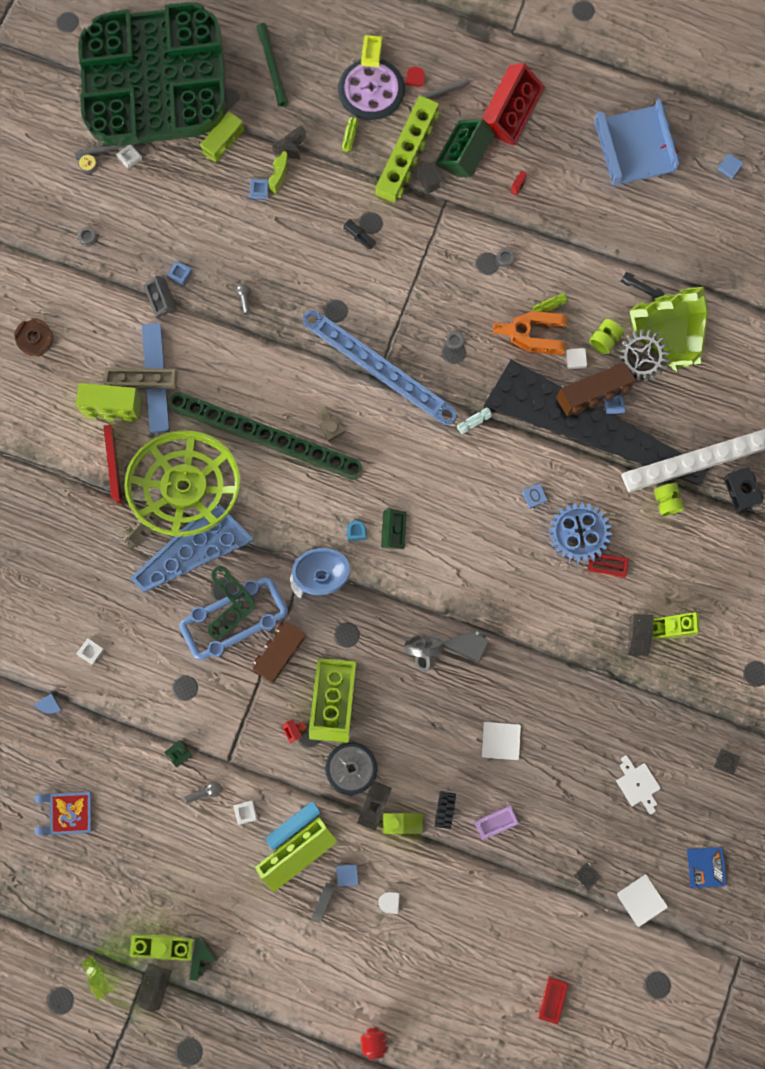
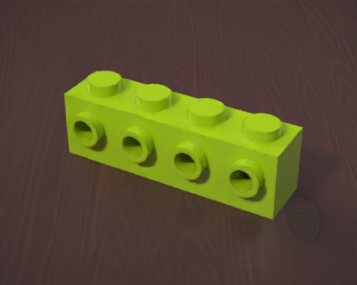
M318 817L255 866V869L264 883L274 893L338 841Z

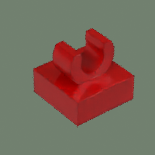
M294 719L282 726L290 744L299 740L302 737L300 732L307 728L304 721L296 724Z

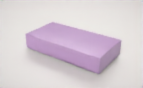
M511 805L474 821L482 840L519 824Z

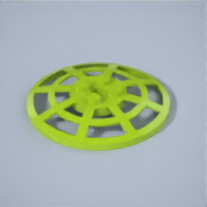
M175 431L150 440L138 450L128 465L124 487L132 512L145 526L164 535L191 536L210 530L228 516L238 499L240 474L235 458L220 441L200 432ZM187 439L186 450L174 451L163 456L157 448L161 444L170 441ZM196 440L209 444L220 451L221 454L213 461L206 455L194 451V442ZM151 452L157 461L149 468L145 479L133 476L140 461ZM185 457L184 464L171 467L167 462L174 458ZM192 459L202 460L208 466L200 471L192 466ZM226 459L233 470L235 486H224L223 477L218 466ZM161 466L165 471L161 481L151 480L154 472ZM214 471L218 486H207L205 477ZM182 483H187L189 485V487L185 490H180L178 488L179 485ZM132 484L143 486L144 497L148 504L147 507L139 511L132 497ZM149 488L161 489L163 498L153 503ZM205 494H216L212 504L206 508L201 502ZM222 494H233L228 508L219 518H216L211 512L218 505ZM169 504L176 508L175 517L167 515L159 509ZM195 506L200 512L195 516L183 518L184 509ZM154 512L162 519L173 522L172 529L169 531L156 527L144 517ZM203 517L210 522L207 526L196 530L179 531L181 523L194 522Z

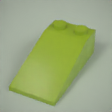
M317 659L309 739L349 743L356 661Z

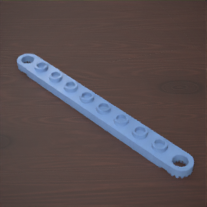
M316 310L305 312L303 323L307 329L441 424L451 425L455 422L456 410L444 400ZM310 316H315L318 320L316 323L311 324L307 322V319ZM449 411L452 413V418L446 420L442 418V413Z

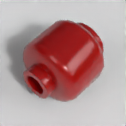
M378 1027L366 1029L367 1033L360 1037L362 1054L368 1057V1060L384 1058V1054L389 1050L387 1034L384 1031H379Z

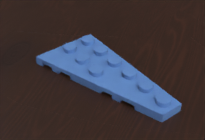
M218 503L211 513L216 518H219L225 512V509ZM228 514L223 521L208 531L191 536H174L130 579L145 593L249 544L254 539ZM203 517L200 520L189 522L181 531L196 530L207 526L210 522Z

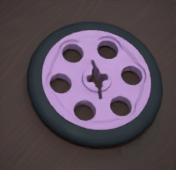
M380 59L379 67L361 66V60H358L347 67L341 75L338 83V95L344 108L352 115L365 120H378L391 115L398 109L405 95V83L399 70L385 60ZM371 69L374 71V74L367 76L364 72ZM389 76L391 80L389 82H382L381 78ZM353 79H357L360 81V84L353 86L350 82ZM369 86H373L374 91H370ZM385 92H391L393 96L389 99H386L383 97V94ZM359 95L362 97V100L354 102L352 98ZM377 102L379 106L373 109L369 107V103Z

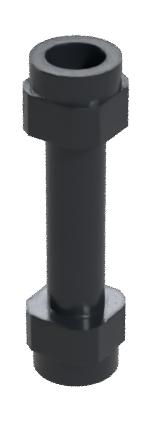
M626 272L621 280L625 285H632L649 294L654 301L655 298L665 294L661 289L657 288L655 290L635 279V275Z

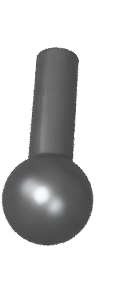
M240 284L236 288V295L241 298L244 316H249L251 314L248 301L250 288L246 284Z
M210 782L205 789L185 796V802L189 804L206 796L217 797L221 793V786L218 782Z

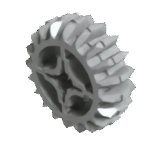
M644 329L640 330V336L637 331L633 332L634 338L628 335L629 343L627 341L622 342L626 349H619L620 352H624V355L619 356V359H625L624 363L628 366L629 370H632L631 374L633 377L637 373V380H640L642 375L644 380H648L649 374L652 379L656 378L655 372L661 375L660 367L663 369L667 368L663 361H670L669 358L665 357V355L670 354V351H664V348L668 347L669 344H661L665 338L662 337L658 340L659 333L656 332L652 336V330H648L647 335H645ZM638 340H650L644 348L634 346V343ZM654 344L659 350V360L652 354ZM630 350L637 357L635 366L630 359ZM647 350L649 358L642 360L640 353ZM645 362L655 364V367L651 370H640V367Z

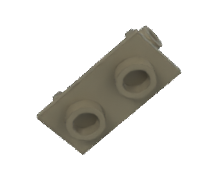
M152 514L144 517L156 527L158 526L157 523L159 521L155 517L149 518ZM138 518L136 519L137 524L133 528L129 527L122 534L124 536L122 541L126 542L128 540L127 545L131 549L137 548L145 539L141 534L142 531L147 535L153 531Z

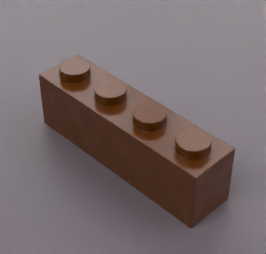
M623 362L561 388L556 399L567 416L571 414L577 415L585 408H594L604 400L610 401L616 395L621 393L622 395L627 394L632 390L636 380Z

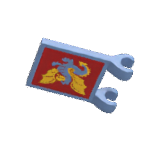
M91 792L39 794L35 796L37 803L50 802V827H37L35 829L36 835L91 833Z

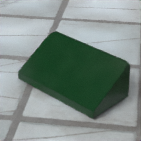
M394 509L383 511L381 548H405L407 512Z

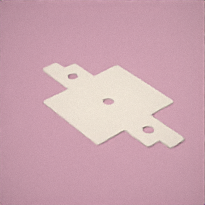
M625 755L621 758L623 763L620 764L625 775L616 780L631 806L642 801L649 814H652L656 811L654 806L657 803L651 794L658 791L660 786L645 763L634 768L628 756Z

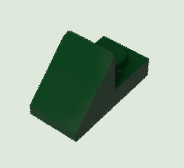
M202 936L195 937L189 977V980L198 981L200 976L204 975L205 963H202V960L214 962L219 960Z

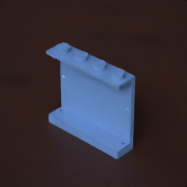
M660 98L657 99L653 107L605 117L604 111L596 113L594 122L613 186L676 172L680 164V156L675 151V139L671 137L670 122L666 121V109L664 104H661ZM667 145V147L660 149L661 146Z

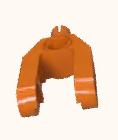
M532 311L513 318L510 324L494 322L493 334L509 335L510 342L527 352L562 355L565 353V342L531 338L529 336L530 326L535 324L545 325L547 328L551 326L564 327L567 326L568 317L564 314ZM522 328L525 330V333H519L517 329Z

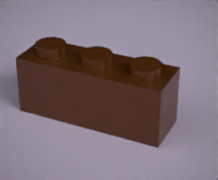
M288 621L278 626L275 631L277 633L275 638L268 640L264 646L265 652L262 656L258 655L252 663L254 665L252 669L272 684L307 637L304 632Z

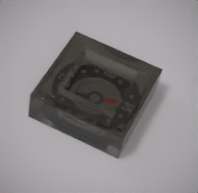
M720 749L713 768L734 775L740 756Z
M588 862L573 875L587 891L602 877Z

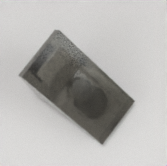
M300 125L272 145L273 154L276 157L285 151L287 158L301 159L300 151L296 146L302 145L306 140V130L303 126Z

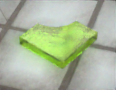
M93 956L83 960L82 965L88 977L87 984L96 1000H100L111 993L112 990Z

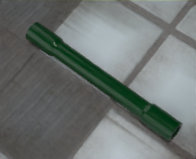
M259 23L256 28L270 71L277 104L279 107H284L288 105V100L271 46L267 24Z

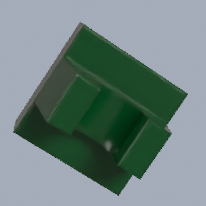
M181 740L164 752L176 768L193 756Z

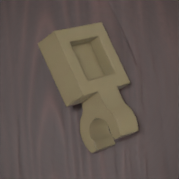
M324 406L317 409L323 421L319 424V427L328 442L345 433L336 415L330 418Z

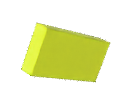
M365 35L361 66L379 67L382 37Z

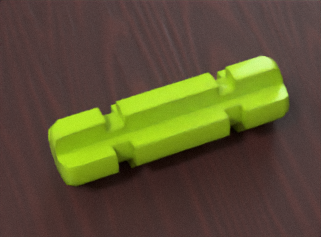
M350 117L348 120L342 144L344 152H351L358 126L357 118Z
M561 293L557 297L541 302V305L533 306L532 311L548 312L557 308L558 305L567 303V297L564 293Z

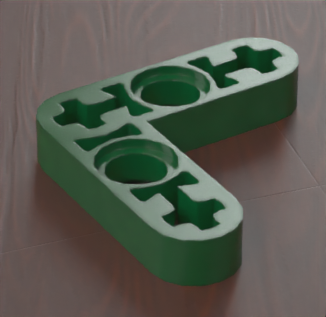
M225 566L215 567L211 576L215 584L233 604L209 624L208 633L215 639L224 636L251 613L255 607L254 598ZM216 571H224V578L226 580L231 578L232 580L229 581L224 587L222 584H224L225 581L222 578H216ZM231 584H235L239 588V592L236 595L228 592V587ZM242 592L245 594L242 598L245 601H251L250 608H243V602L240 598L238 601L235 600ZM228 612L236 613L237 619L234 622L227 620L226 614ZM222 618L226 625L221 627V633H214L213 625L219 626L222 623L219 619Z

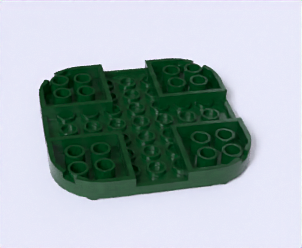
M184 2L167 4L164 10L132 14L130 9L112 11L95 17L91 20L92 24L87 29L84 28L78 41L82 94H80L81 116L90 134L99 142L111 146H123L196 137L211 131L222 120L227 106L222 33L217 18L212 12L204 9V6L197 3Z

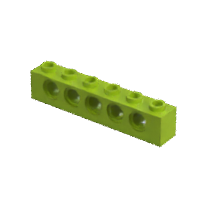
M420 95L418 96L376 185V196L396 203L398 197H402L405 190L403 186L405 182H409L412 175L410 171L412 167H416L419 160L418 154L423 152L426 146L425 139L427 136H431L433 131L432 124L434 121L437 122L440 116V111H438L439 103ZM418 133V134H420V135H419V136H414V135H412V134ZM398 164H405L406 166L400 167ZM397 179L398 182H392L390 180Z

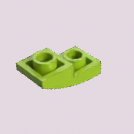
M285 151L280 156L278 155L273 162L275 173L269 178L270 191L274 194H277L287 173L288 158Z

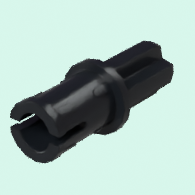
M352 219L346 221L343 228L354 237V240L359 241L369 250L373 249L376 241L365 232V229H361Z

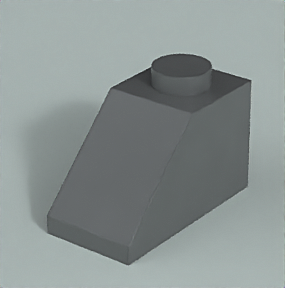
M475 631V633L469 632L446 640L444 648L478 663L489 640L485 639L486 635Z

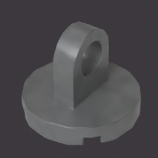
M416 635L405 641L406 653L415 656V664L422 672H426L434 667L435 655L441 653L444 649L443 640L434 635H425V638H420V636Z

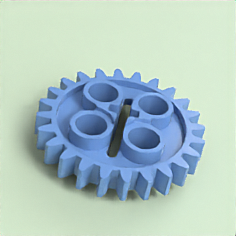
M574 502L573 508L566 505V511L559 509L560 516L555 514L554 519L556 521L550 522V525L554 528H549V533L553 534L549 536V540L554 541L552 547H558L556 554L563 552L562 559L569 556V562L575 558L577 564H579L580 559H583L586 564L589 557L592 561H595V554L601 557L602 553L600 550L606 552L607 547L605 545L610 544V540L607 538L612 536V533L607 532L611 530V525H606L609 519H602L604 512L598 514V507L592 510L591 504L586 508L583 502H581L580 507H577V504ZM576 517H578L580 521V530L581 533H583L582 539L585 546L584 549L581 548L580 535L579 533H577L578 525L575 519ZM590 519L593 524L585 525L583 520ZM570 522L574 527L568 529L564 527V524ZM594 537L597 542L591 544L586 539ZM574 540L578 545L571 547L567 542Z

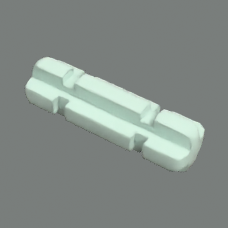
M485 408L480 413L478 412L466 419L465 422L459 423L457 425L459 432L464 434L469 428L472 429L481 424L484 419L491 418V411Z

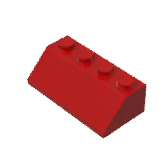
M525 63L509 65L482 117L496 132L494 138L512 146H515L545 88Z

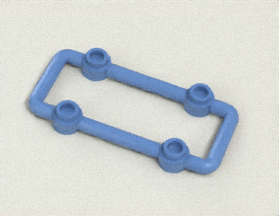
M265 577L256 582L248 580L244 583L243 587L251 596H255L259 592V588L267 585L280 612L275 615L265 614L258 624L223 642H211L208 649L203 652L199 651L187 625L193 622H204L208 614L232 603L230 599L225 597L205 608L195 607L191 611L190 616L181 620L180 630L195 659L204 660L210 656L220 657L223 655L224 649L263 629H274L276 622L287 616V606L272 579ZM242 592L241 595L235 600H238L245 594Z

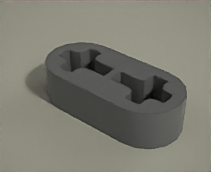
M326 882L311 919L321 923L335 889L334 885Z

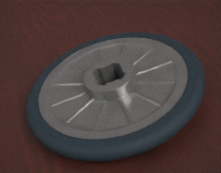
M354 742L341 744L327 758L326 776L331 786L340 793L347 795L362 793L372 785L376 778V759L373 753L362 744ZM354 764L356 771L349 773L347 766Z

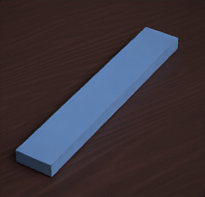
M161 324L142 325L145 368L165 369ZM147 388L150 432H170L166 389Z

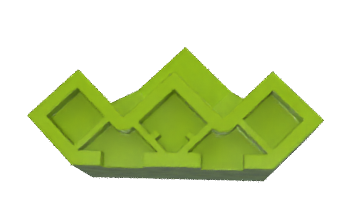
M704 287L679 290L680 294H667L655 298V302L646 304V302L639 303L630 310L633 330L637 331L639 336L640 330L644 329L645 335H647L648 330H652V336L656 332L659 333L658 340L662 337L665 338L661 344L668 343L669 346L664 348V351H670V354L665 355L670 361L665 363L676 372L682 366H691L693 364H701L709 314ZM641 339L639 341L646 346L650 340ZM654 344L652 352L659 357V350Z

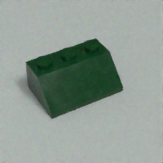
M484 119L459 120L434 165L457 177H472L496 132Z

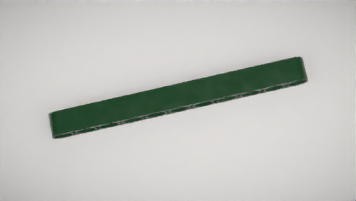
M175 392L169 398L172 409L180 415L350 480H357L362 475V465L357 459L181 392ZM177 400H183V403L180 406H175V402ZM194 407H201L199 412H192ZM212 413L218 414L216 419L209 418ZM229 420L236 421L233 426L226 425ZM247 426L253 427V430L249 433L244 432ZM264 433L271 434L268 439L261 438ZM283 439L288 441L287 445L280 446L278 444L279 441ZM299 446H304L306 448V450L303 453L296 452V449ZM316 453L323 454V457L319 460L313 458ZM337 459L341 461V464L333 466L331 462ZM351 466H356L359 470L356 473H351L348 469Z

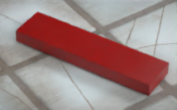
M111 424L104 425L111 498L116 503L123 502L114 429Z

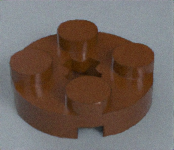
M32 318V320L27 322L26 320L21 322L16 328L14 336L18 348L23 353L39 357L51 347L54 334L45 321ZM37 333L38 339L31 341L30 335Z

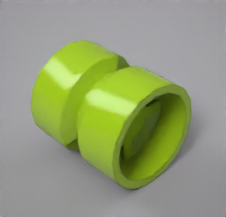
M605 319L599 326V331H595L589 340L590 344L597 351L606 355L611 352L615 343L624 334L622 327L611 319Z
M677 483L666 484L653 490L656 501L660 502L658 508L661 516H668L685 510L682 498L678 497L681 493Z

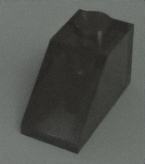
M633 614L630 616L628 655L648 657L653 636V615Z
M373 780L359 816L358 824L376 830L391 792V787Z

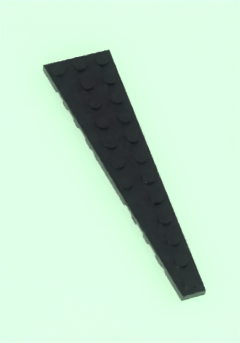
M512 359L483 405V408H488L502 415L506 414L516 418V420L533 424V426L550 430L552 433L562 435L565 438L612 455L616 454L624 457L623 459L638 462L642 466L683 454L614 415L606 414L605 410L597 406L585 408L577 415L571 414L567 416L556 399L560 389L563 387ZM709 468L677 478L699 486Z

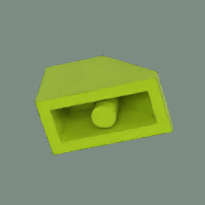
M383 813V834H423V813Z

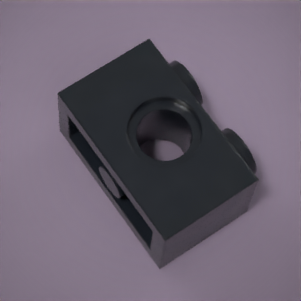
M749 467L729 473L723 478L736 513L757 507L763 503V494L757 488L755 474L750 471ZM741 486L747 487L748 493H744L741 490Z

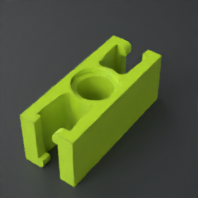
M229 111L200 143L203 148L202 153L217 162L244 132L243 121Z

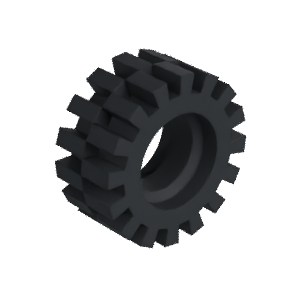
M440 791L434 827L451 829L456 793Z

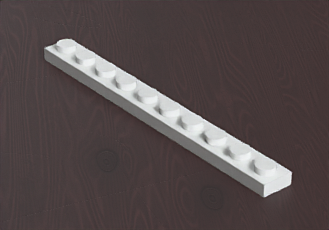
M765 429L627 471L621 476L629 493L764 451Z

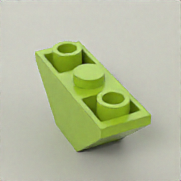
M699 612L649 620L650 639L684 638L697 636L700 633Z
M132 935L129 957L191 961L193 939L168 935Z

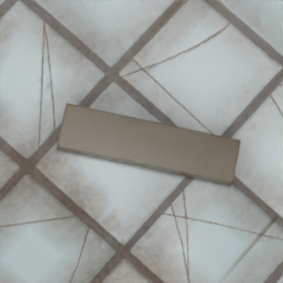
M105 368L103 385L130 388L177 389L178 370Z

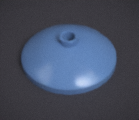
M317 548L303 553L297 558L292 567V577L295 585L302 591L312 595L333 593L343 587L350 576V565L347 558L342 553L329 548Z

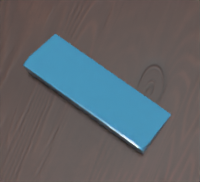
M310 802L266 837L271 850L277 849L321 814L314 802Z

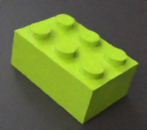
M86 383L78 384L75 405L85 418L96 419V417H102L108 421L122 419V421L132 423L134 420L139 421L142 398L136 388Z

